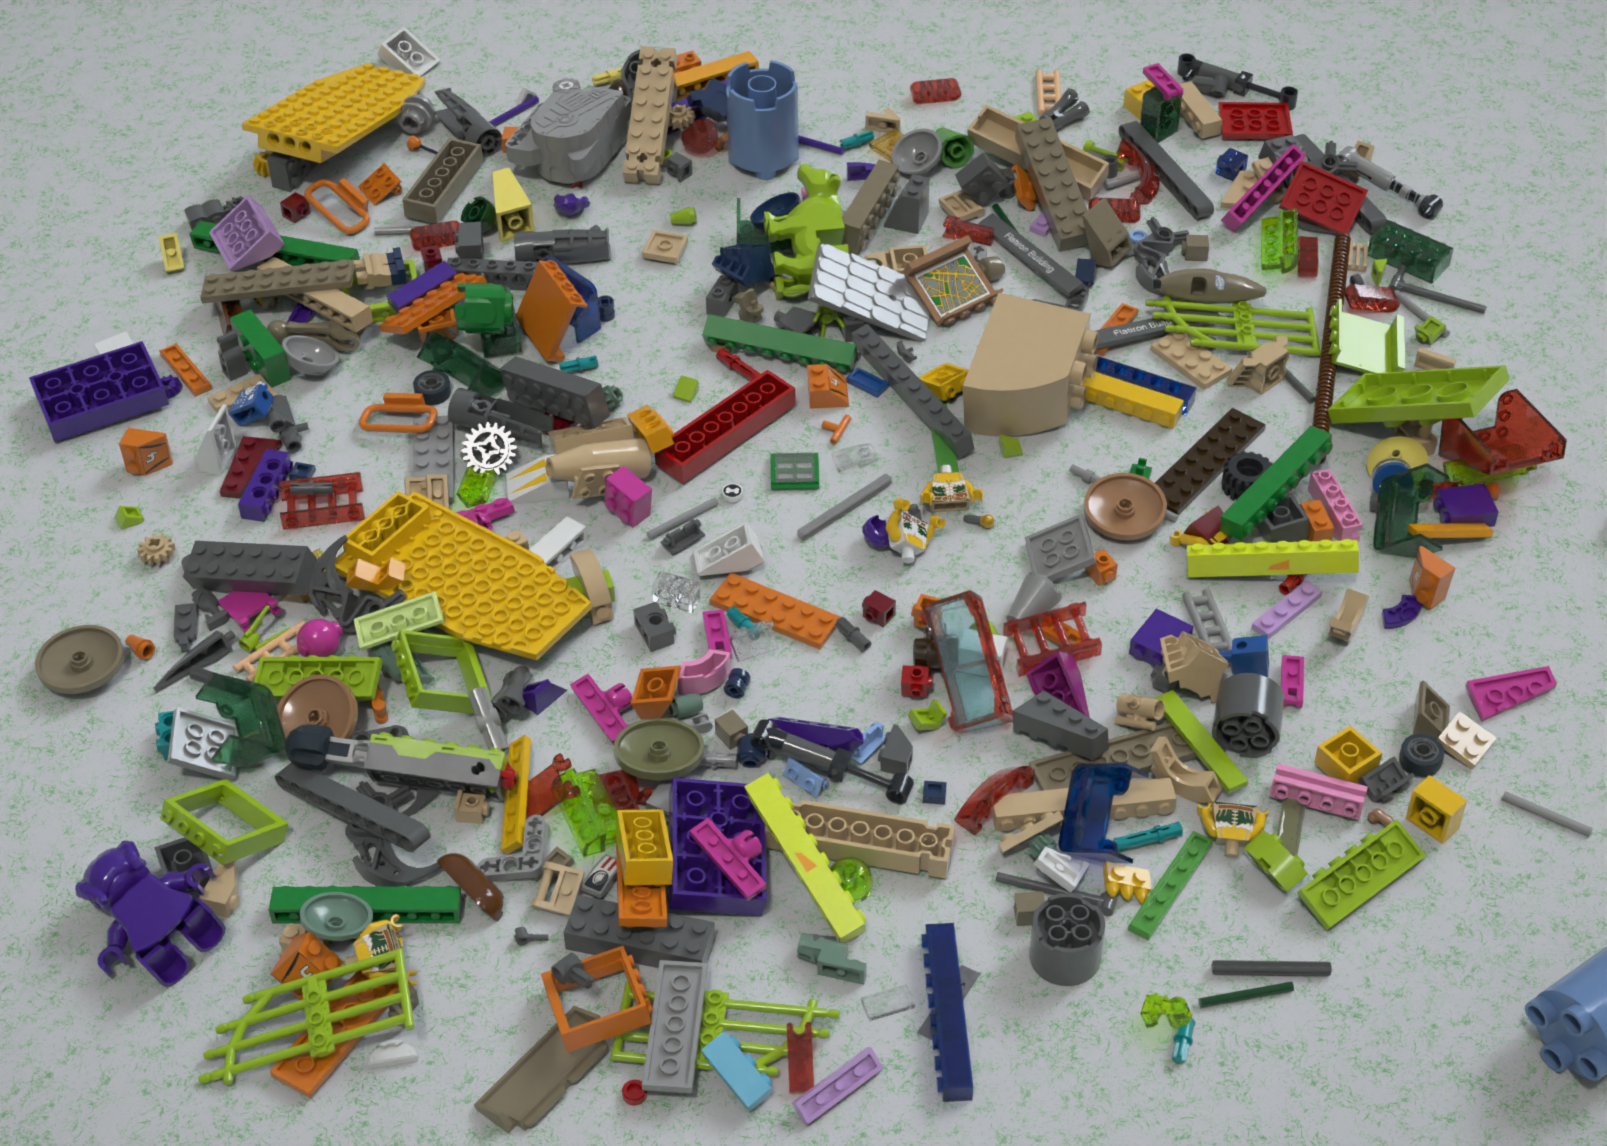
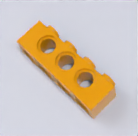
M646 405L627 414L628 420L632 424L633 432L638 438L645 440L652 454L674 444L672 428L670 425H667L660 414L658 415L655 409L652 410Z

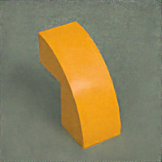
M390 558L382 567H378L357 559L348 568L346 586L367 591H378L395 587L404 579L406 564Z

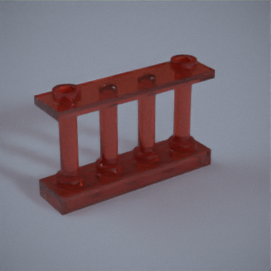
M360 472L279 481L282 501H287V512H280L283 530L365 520L363 503H357L356 494L363 492ZM291 482H332L333 495H314V497L309 495H291ZM348 494L349 504L337 506L336 495ZM328 496V507L316 508V497ZM307 499L308 509L296 511L295 500Z
M1086 602L1072 603L1063 608L1021 619H1011L1003 623V636H1013L1021 657L1017 659L1016 671L1019 677L1025 676L1027 671L1057 651L1073 655L1076 662L1101 655L1102 643L1100 637L1090 638L1082 618L1086 615ZM1074 619L1082 642L1070 644L1062 622ZM1054 625L1062 646L1061 648L1049 649L1041 629L1042 627ZM1033 630L1041 653L1029 655L1021 633Z

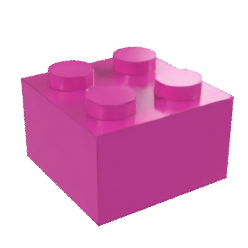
M622 466L606 478L605 506L608 510L613 511L624 523H628L632 528L650 516L652 488L625 466Z

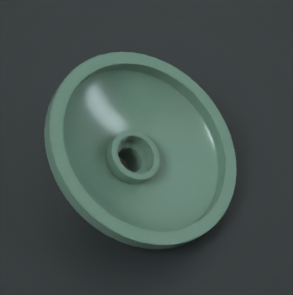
M326 892L309 898L300 909V922L302 926L312 935L328 941H346L356 938L372 923L373 919L372 909L366 901L358 896L344 892Z

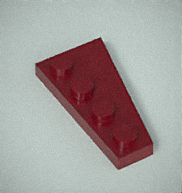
M243 436L220 488V496L240 499L265 450H279L283 446L282 441Z

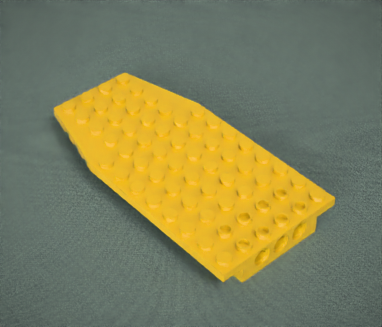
M365 63L314 80V82L306 85L304 88L297 90L285 99L278 101L273 106L243 122L242 130L258 134V148L323 163L401 114V106L406 103L403 102L404 99L408 96L417 95V92H420L425 86V78L419 77L417 74H406L401 70L393 71L389 70L388 67H376L372 63Z
M397 491L346 535L348 541L343 544L344 552L335 561L337 573L346 578L348 568L357 559L378 567H382L390 558L403 562L406 566L404 579L400 584L389 589L371 592L387 599L397 590L402 589L407 595L405 601L436 591L444 618V623L435 625L437 628L458 639L536 661L592 609L591 602L576 588L568 585V581L564 577L558 576L555 569L547 566L539 555L415 491L409 496Z

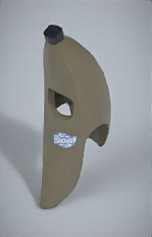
M1205 268L1174 271L1165 274L1160 279H1153L1152 289H1158L1171 298L1203 304H1230L1265 297L1267 293L1265 287L1248 278Z

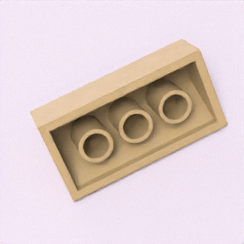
M626 417L605 420L595 429L580 425L548 432L553 454H559L587 443L634 439L632 424Z

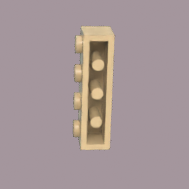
M1191 81L1179 84L1183 88V96H1174L1173 103L1186 118V121L1193 127L1201 139L1219 135L1222 126L1220 116Z

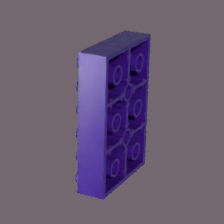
M143 341L29 377L35 397L54 442L169 405L165 388Z
M684 778L672 779L669 791V841L673 857L672 884L669 885V909L762 916L767 902V888L747 901L690 836V830L707 818L728 839L736 837L744 830L752 831L754 835L751 838L757 836L762 845V852L749 861V864L766 882L765 823L746 795L744 786L748 784Z

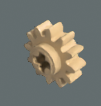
M677 104L671 107L668 127L673 126V129L680 128L682 130L684 127H689V123L693 124L695 114L692 111V107L686 108L685 104L683 106Z
M154 533L150 538L144 537L145 542L138 543V556L141 558L142 563L148 561L149 566L153 563L160 566L163 561L168 563V557H174L173 551L176 550L171 537L165 538L164 534H161L159 537Z

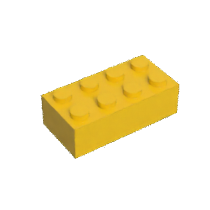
M663 809L617 810L616 838L624 885H671L673 857Z

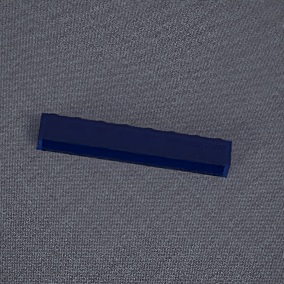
M954 923L925 924V934H921V948H926V953L923 954V966L928 968V973L925 974V985L931 991V994H927L928 1008L933 1009V1014L929 1015L930 1029H935V1035H932V1049L937 1050L938 1055L934 1056V1069L940 1073V1077H936L937 1092H942L943 1102L972 1101L973 1078Z

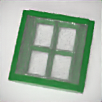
M770 453L771 490L819 489L818 453Z

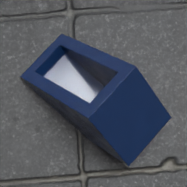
M1077 259L1075 277L1087 287L1090 284H1094L1097 268L1096 260Z

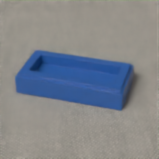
M859 367L846 377V383L876 398L889 388V382Z

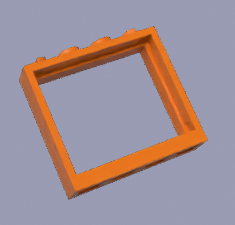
M624 946L582 959L581 962L584 966V971L591 975L594 980L623 970L637 1005L573 1028H569L558 992L578 986V984L568 982L564 985L561 984L554 977L551 970L541 973L567 1053L652 1023L649 1013L653 1012L649 998L644 999L647 997L643 983L638 984L641 982L638 969H632L635 967L632 955L627 956Z

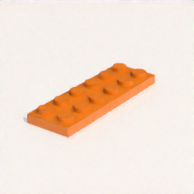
M464 273L455 275L451 281L442 283L440 288L427 292V296L414 300L413 304L409 307H404L396 315L387 317L385 322L379 325L381 332L396 334L410 332L465 297V292H458L457 283H487L485 276H476V274L465 275Z
M730 573L709 599L710 605L727 612L729 608L735 606L745 616H749L751 622L821 650L837 628L835 626L836 620L841 618V616L734 573Z
M616 839L618 926L628 928L667 927L665 885H624Z
M360 970L355 972L343 987L366 981L370 978L363 975ZM386 984L330 1001V1013L399 993L398 984ZM388 1006L332 1023L333 1035L376 1022ZM304 1031L291 1047L309 1042L308 1032ZM363 1036L335 1044L336 1051L321 1058L319 1056L311 1058L310 1052L278 1061L270 1070L271 1077L311 1098Z

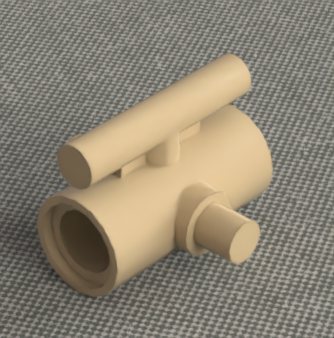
M1123 693L1117 699L1116 708L1119 714L1127 715V717L1116 716L1114 723L1154 731L1156 723L1146 720H1161L1165 712V704L1160 699Z

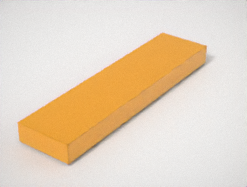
M1485 523L1408 524L1407 529L1415 538H1491L1494 531Z

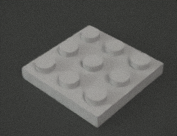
M1082 514L1025 537L1034 574L1040 573L1051 581L1097 563Z
M176 707L173 713L167 763L233 781L236 775L240 725Z

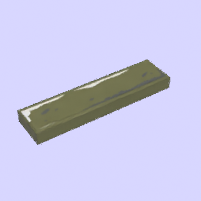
M1285 798L1282 802L1277 836L1282 840V845L1292 856L1298 855L1306 805L1300 804L1297 799Z

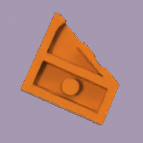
M1016 164L1011 169L1017 175V179L1014 180L1017 200L1028 211H1031L1035 208L1037 194L1030 176Z

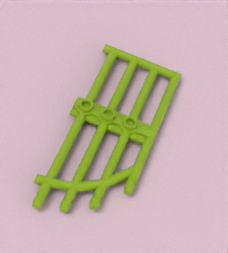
M1164 296L1163 300L1148 299L1145 301V305L1148 307L1166 308L1167 312H1153L1152 318L1175 322L1176 326L1165 325V331L1186 333L1194 337L1195 339H1190V345L1254 351L1263 345L1257 344L1256 339L1273 340L1276 336H1287L1288 342L1311 343L1312 348L1285 346L1284 348L1289 351L1288 354L1321 356L1312 307L1306 308V312L1253 308L1246 301L1232 303V306L1171 301L1169 296ZM1175 309L1233 313V318L1176 313ZM1253 315L1307 319L1308 324L1255 320ZM1186 322L1235 325V330L1189 326ZM1254 327L1309 331L1310 336L1256 332ZM1206 335L1236 337L1237 342L1213 340Z
M403 948L260 990L254 994L245 995L242 997L244 1004H251L257 1001L250 1010L240 1019L215 1027L217 1034L234 1031L229 1043L203 1053L205 1060L226 1055L224 1068L211 1071V1073H204L198 1077L200 1084L211 1082V1080L215 1081L223 1078L224 1085H231L233 1083V1075L308 1052H310L311 1058L318 1056L321 1058L335 1052V1044L401 1024L405 1025V1030H413L415 1025ZM395 960L396 972L328 992L327 980ZM398 981L399 993L330 1013V1001ZM302 988L303 1000L261 1012L274 996ZM401 1002L403 1014L333 1035L332 1023ZM305 1009L306 1021L241 1040L247 1027ZM300 1032H308L309 1042L234 1064L237 1051Z
M628 982L625 983L620 1011L630 1008L631 1000H635ZM714 989L712 991L705 990L695 1069L715 1071L703 1057L701 1050L723 1032V1029L790 1035L781 1046L740 1042L741 1047L739 1049L741 1052L765 1054L755 1060L757 1063L755 1069L760 1075L764 1072L768 1076H778L779 1068L774 1066L766 1067V1065L783 1056L812 1058L811 1049H800L794 1046L803 1037L829 1038V1030L809 1028L813 1017L837 1019L840 1016V1011L817 1008L818 1001L815 999L808 1000L806 1007L728 999V992ZM646 991L647 997L644 999L649 998L650 1001L654 1002L655 992ZM727 1009L799 1015L803 1016L798 1027L726 1020L725 1016ZM629 1031L614 1036L610 1060L645 1064L646 1054L622 1052L624 1040L648 1043L649 1033Z

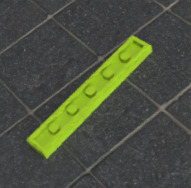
M1173 690L1154 698L1163 700L1165 704L1164 716L1208 770L1215 772L1220 784L1228 794L1248 785L1247 778Z

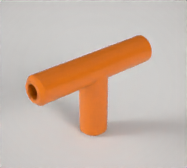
M845 415L839 425L828 421L822 422V428L834 431L830 438L832 444H837L852 419L850 415Z

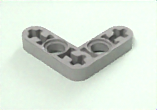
M532 815L526 820L522 855L485 858L478 863L477 867L491 881L534 878L541 875L544 871L543 866L546 858L548 825L543 816ZM536 824H540L537 826L538 834H535V831L533 829L536 827ZM534 842H540V843H541L540 846H539L537 849H535V850H530V849H529V847H530V845H531L532 843H534ZM509 864H516V868L513 871H505Z

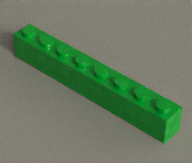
M711 314L707 316L702 334L704 341L709 345H725L726 348L731 350L736 348L743 349L746 353L753 354L757 352L765 357H780L784 361L796 360L803 365H809V363L815 365L827 364L842 373L852 372L858 351L856 344Z
M1310 426L1221 515L1220 531L1240 541L1247 535H1250L1254 528L1264 521L1265 516L1270 511H1274L1277 504L1284 500L1293 488L1295 489L1304 477L1308 476L1314 466L1319 465L1321 459L1326 454L1328 455L1333 447L1331 443L1332 434Z
M282 886L272 888L268 909L272 924H301L300 909L309 898L326 892H344L358 896L369 904L373 912L372 923L382 920L390 921L393 915L400 916L399 920L394 922V924L460 923L463 899L460 886Z

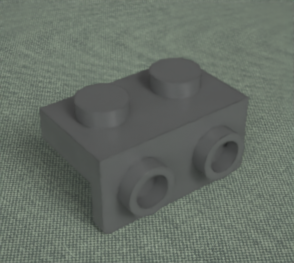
M1394 756L1360 777L1358 781L1361 785L1368 787L1366 793L1372 802L1380 798L1384 802L1394 796L1392 791L1395 789L1401 791L1410 785L1409 780L1415 777L1413 772L1406 775Z

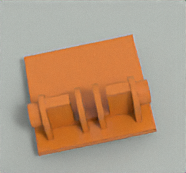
M385 163L358 186L374 205H377L390 192L395 195L402 193V187L399 185L402 181Z

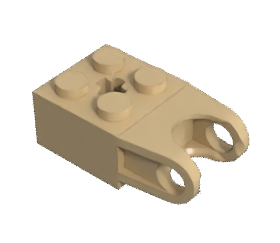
M926 245L890 247L889 251L868 254L864 259L868 261L875 260V264L879 266H886L904 274L903 270L909 262L928 254Z

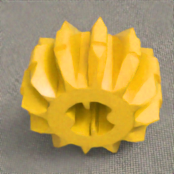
M260 151L259 154L254 155L253 167L257 174L262 175L263 178L270 176L267 158L274 151Z

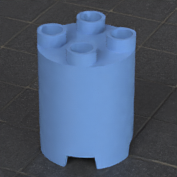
M773 60L770 61L769 69L749 70L747 62L734 67L727 75L726 88L728 162L732 166L756 172V177L761 180H771L776 177L777 170L789 166L799 158L798 86L795 81L794 70L781 62Z
M1607 946L1525 1005L1528 1019L1537 1027L1545 1043V1046L1541 1048V1056L1546 1065L1555 1072H1562L1568 1068L1577 1075L1592 1081H1598L1607 1075Z

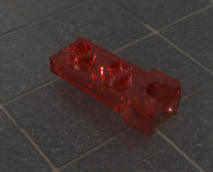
M948 215L944 220L943 226L946 227L942 235L944 238L955 240L956 238L961 239L968 235L974 243L992 246L994 239L993 227L962 221L959 217Z
M806 1022L805 1031L802 1034H796L793 1030V1024L787 1023L789 1094L805 1093L814 1086L811 1022Z

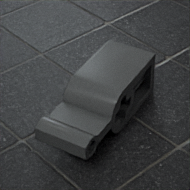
M233 330L217 337L220 349L218 350V355L224 375L230 381H233L248 374L244 354L239 346L236 331Z

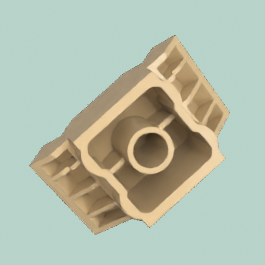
M1276 336L1272 342H1266L1251 352L1247 358H1243L1227 378V387H1247L1262 395L1283 381L1287 371L1286 363L1289 359V351L1284 348L1288 344L1287 336Z
M1184 631L1181 632L1178 638L1173 635L1160 638L1161 654L1169 683L1179 680L1180 689L1184 687L1199 694L1200 698L1210 695L1211 703L1216 702L1220 680L1229 665L1227 660L1211 644Z

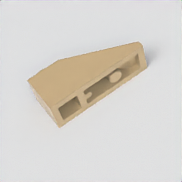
M237 860L225 865L218 863L214 870L217 877L209 879L204 888V895L199 897L218 916L229 918L233 910H236L239 905Z

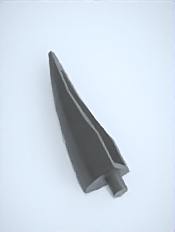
M231 630L226 634L219 631L213 632L185 654L159 680L153 689L157 691L189 675V671L193 666L203 668L232 650L228 642L236 637L234 632Z

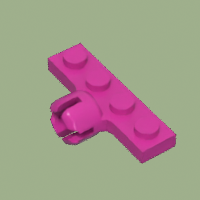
M498 498L492 503L480 504L467 511H458L457 514L491 531L493 528L490 523L491 520L514 513L515 511L513 504L508 498Z
M588 673L571 683V689L614 746L617 735L628 726L619 714L632 706L630 704L632 695L627 688H624L626 686L623 683H618L607 691H602Z
M707 818L690 830V836L745 899L749 901L767 888L766 882L749 864V861L762 852V845L757 836L751 838L754 833L750 830H744L736 837L728 839Z

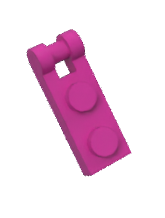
M1159 63L1143 67V74L1163 94L1165 100H1170L1174 96H1183V88Z
M724 610L702 612L708 649L716 650L718 647H723L724 649L718 651L730 652L732 659Z
M1282 655L1281 688L1285 695V707L1287 705H1295V708L1303 707L1304 657ZM1288 693H1289V694H1296V697H1295V696H1288Z

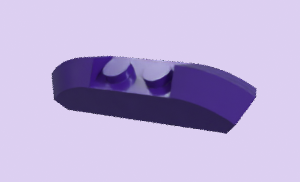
M785 717L768 719L774 722L780 730L837 751L838 747L846 751H852L864 743L863 734L858 728Z

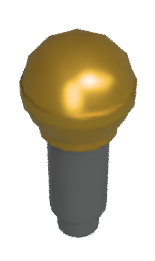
M968 514L963 517V521L980 524L987 529L991 528L995 521L990 514L984 516Z

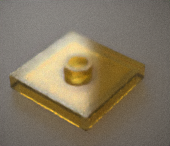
M895 128L869 142V147L893 163L891 157L893 147L904 134Z

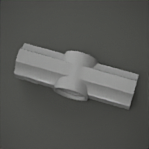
M486 686L478 687L468 692V698L475 712L474 717L481 734L483 733L488 749L498 748L503 750V752L509 749L501 728L500 717L496 708L492 705Z

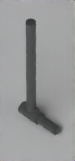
M1405 265L1399 266L1396 275L1393 276L1388 286V291L1392 294L1396 290H1404L1484 314L1487 306L1405 283L1403 280L1407 269Z
M997 872L996 881L1043 891L1053 895L1070 893L1065 888L1001 872ZM1078 890L1071 892L1084 896V900L1089 903L1098 905L1103 915L1111 916L1113 914L1118 894L1112 898L1107 890L1101 893L1100 896Z

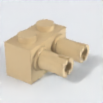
M1407 420L1404 424L1396 426L1394 429V436L1409 437L1418 441L1425 448L1428 456L1435 453L1438 443L1436 435L1431 432L1433 425L1421 426L1418 420Z

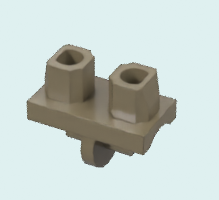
M750 288L746 292H739L734 296L735 303L739 304L741 309L738 313L741 320L755 323L762 319L761 313L764 311V307L762 304H758L754 289Z

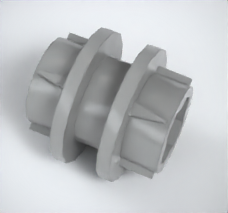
M423 95L408 96L403 101L406 103L401 106L402 113L397 115L399 125L406 132L414 135L425 132L435 117L434 104Z

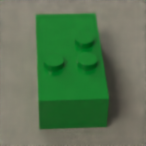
M250 309L230 317L232 331H236L245 362H249L252 371L260 374L271 388L291 380L285 350Z

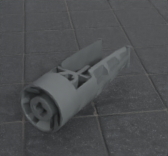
M451 88L435 91L437 97L447 107L446 109L435 111V115L437 114L441 121L458 138L463 141L480 144L483 157H489L498 151L502 143V134L494 125L482 117L470 104L451 92Z
M608 228L605 231L561 229L542 232H514L516 261L539 262L551 260L558 264H569L602 259L611 260Z
M458 388L454 392L448 407V420L453 424L479 430L478 424L486 428V423L489 422L492 428L497 423L499 429L505 426L506 432L510 431L512 433L510 438H515L516 441L536 444L539 448H542L541 430L554 431L553 414L547 416L522 405L482 395L464 388Z

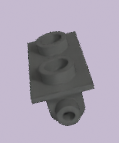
M692 519L683 526V529L678 528L670 534H666V537L660 543L669 552L674 554L704 537L705 533L699 529L701 522L698 519Z

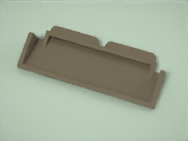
M573 1006L565 1014L569 1028L601 1018L600 1015L577 1006ZM556 1023L474 1104V1107L508 1134L516 1126L526 1131L566 1093V1090L572 1083L577 1082L608 1051V1045L603 1040L567 1053Z

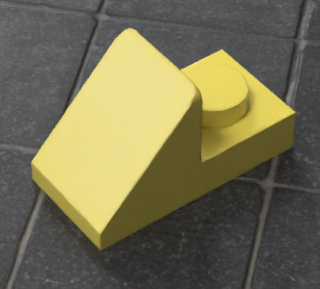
M177 233L158 236L166 273L185 270Z

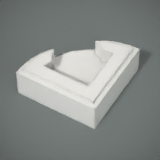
M523 87L516 103L522 104L536 96L537 92Z

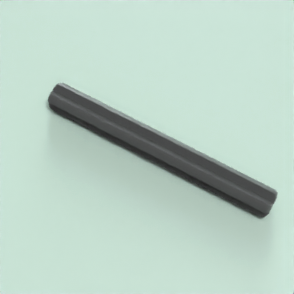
M1213 960L1211 964L1213 974L1330 976L1332 972L1331 963L1325 961Z

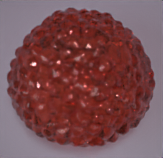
M709 118L694 121L682 133L681 140L683 146L695 154L707 153L716 145L718 130L715 123Z

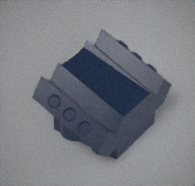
M714 78L709 80L705 89L689 92L686 98L689 107L697 106L701 114L718 123L725 121L727 123V85Z
M736 244L720 247V255L715 256L712 262L716 271L745 287H748L749 283L755 286L759 282L768 283L770 279L774 281L775 277L779 275H775L774 266L770 257V245Z

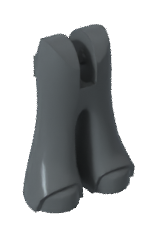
M1068 88L1059 101L1043 113L1039 119L1051 117L1057 130L1071 121L1086 117L1090 114V110L1083 101L1076 104L1079 100L1078 94L1074 89ZM1074 106L1073 108H1071V109H1070L1069 111H1067L1066 113L1061 114L1062 112L1066 111V110L1069 109L1070 107Z
M519 666L514 671L506 673L502 688L491 699L501 723L507 720L509 713L518 715L524 708L523 690L530 676V670L526 666Z

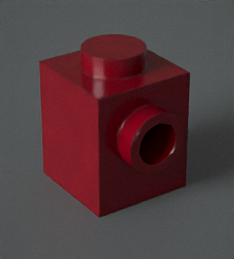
M295 192L280 202L282 217L297 223L311 213L310 203L307 202L305 196Z
M438 245L420 248L425 272L442 262Z
M876 590L870 596H866L862 602L863 617L883 628L896 615V600Z

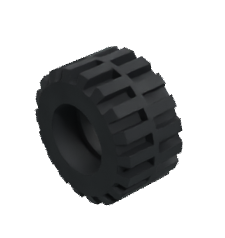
M1242 451L1240 454L1234 453L1224 463L1221 481L1222 490H1225L1224 493L1230 496V499L1237 500L1273 463L1269 462L1267 457H1262V454L1259 453L1255 454L1251 451L1250 453H1246V451Z

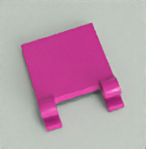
M233 591L217 601L244 633L251 627L249 625V618L261 612L267 605L270 607L269 610L273 616L282 613V610L277 606L278 601L275 598H271L267 593Z

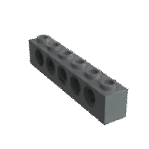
M456 257L448 258L447 264L457 274L485 276L487 283L502 285L505 290L518 291L527 290L538 262Z

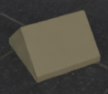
M1424 680L1419 684L1415 700L1412 735L1427 734L1438 739L1449 725L1450 705Z

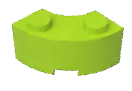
M1262 831L1243 849L1256 866L1261 868L1280 889L1288 892L1308 875L1303 868L1305 863L1298 855L1292 856L1282 845V840L1275 833L1270 835L1266 831Z

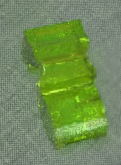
M1158 993L1146 995L1140 1013L1146 1028L1157 1025L1161 1015H1166L1170 1026L1176 1028L1187 1025L1192 1019V1014L1184 998L1174 997L1169 1000L1167 995L1161 996Z

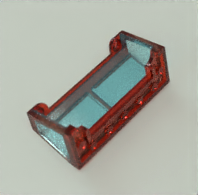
M968 590L922 605L921 619L924 625H928L931 628L952 707L951 716L948 717L951 729L962 734L1013 722V710L982 597Z

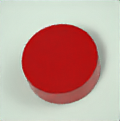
M630 1080L622 1087V1097L628 1105L637 1106L646 1100L647 1091L642 1090V1081Z

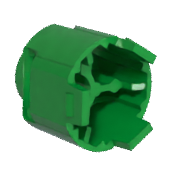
M457 283L458 292H465V303L455 304V319L458 320L457 330L465 331L466 334L501 335L505 331V326H512L513 293H506L502 285L491 283Z

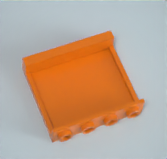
M551 260L539 261L515 318L546 361L563 362L565 355L559 348L576 307L587 308L588 305L556 262Z

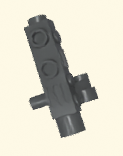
M275 395L271 403V412L268 415L270 429L273 432L279 433L280 439L283 441L288 452H298L302 447L298 432L309 430L308 423L295 425L286 395Z

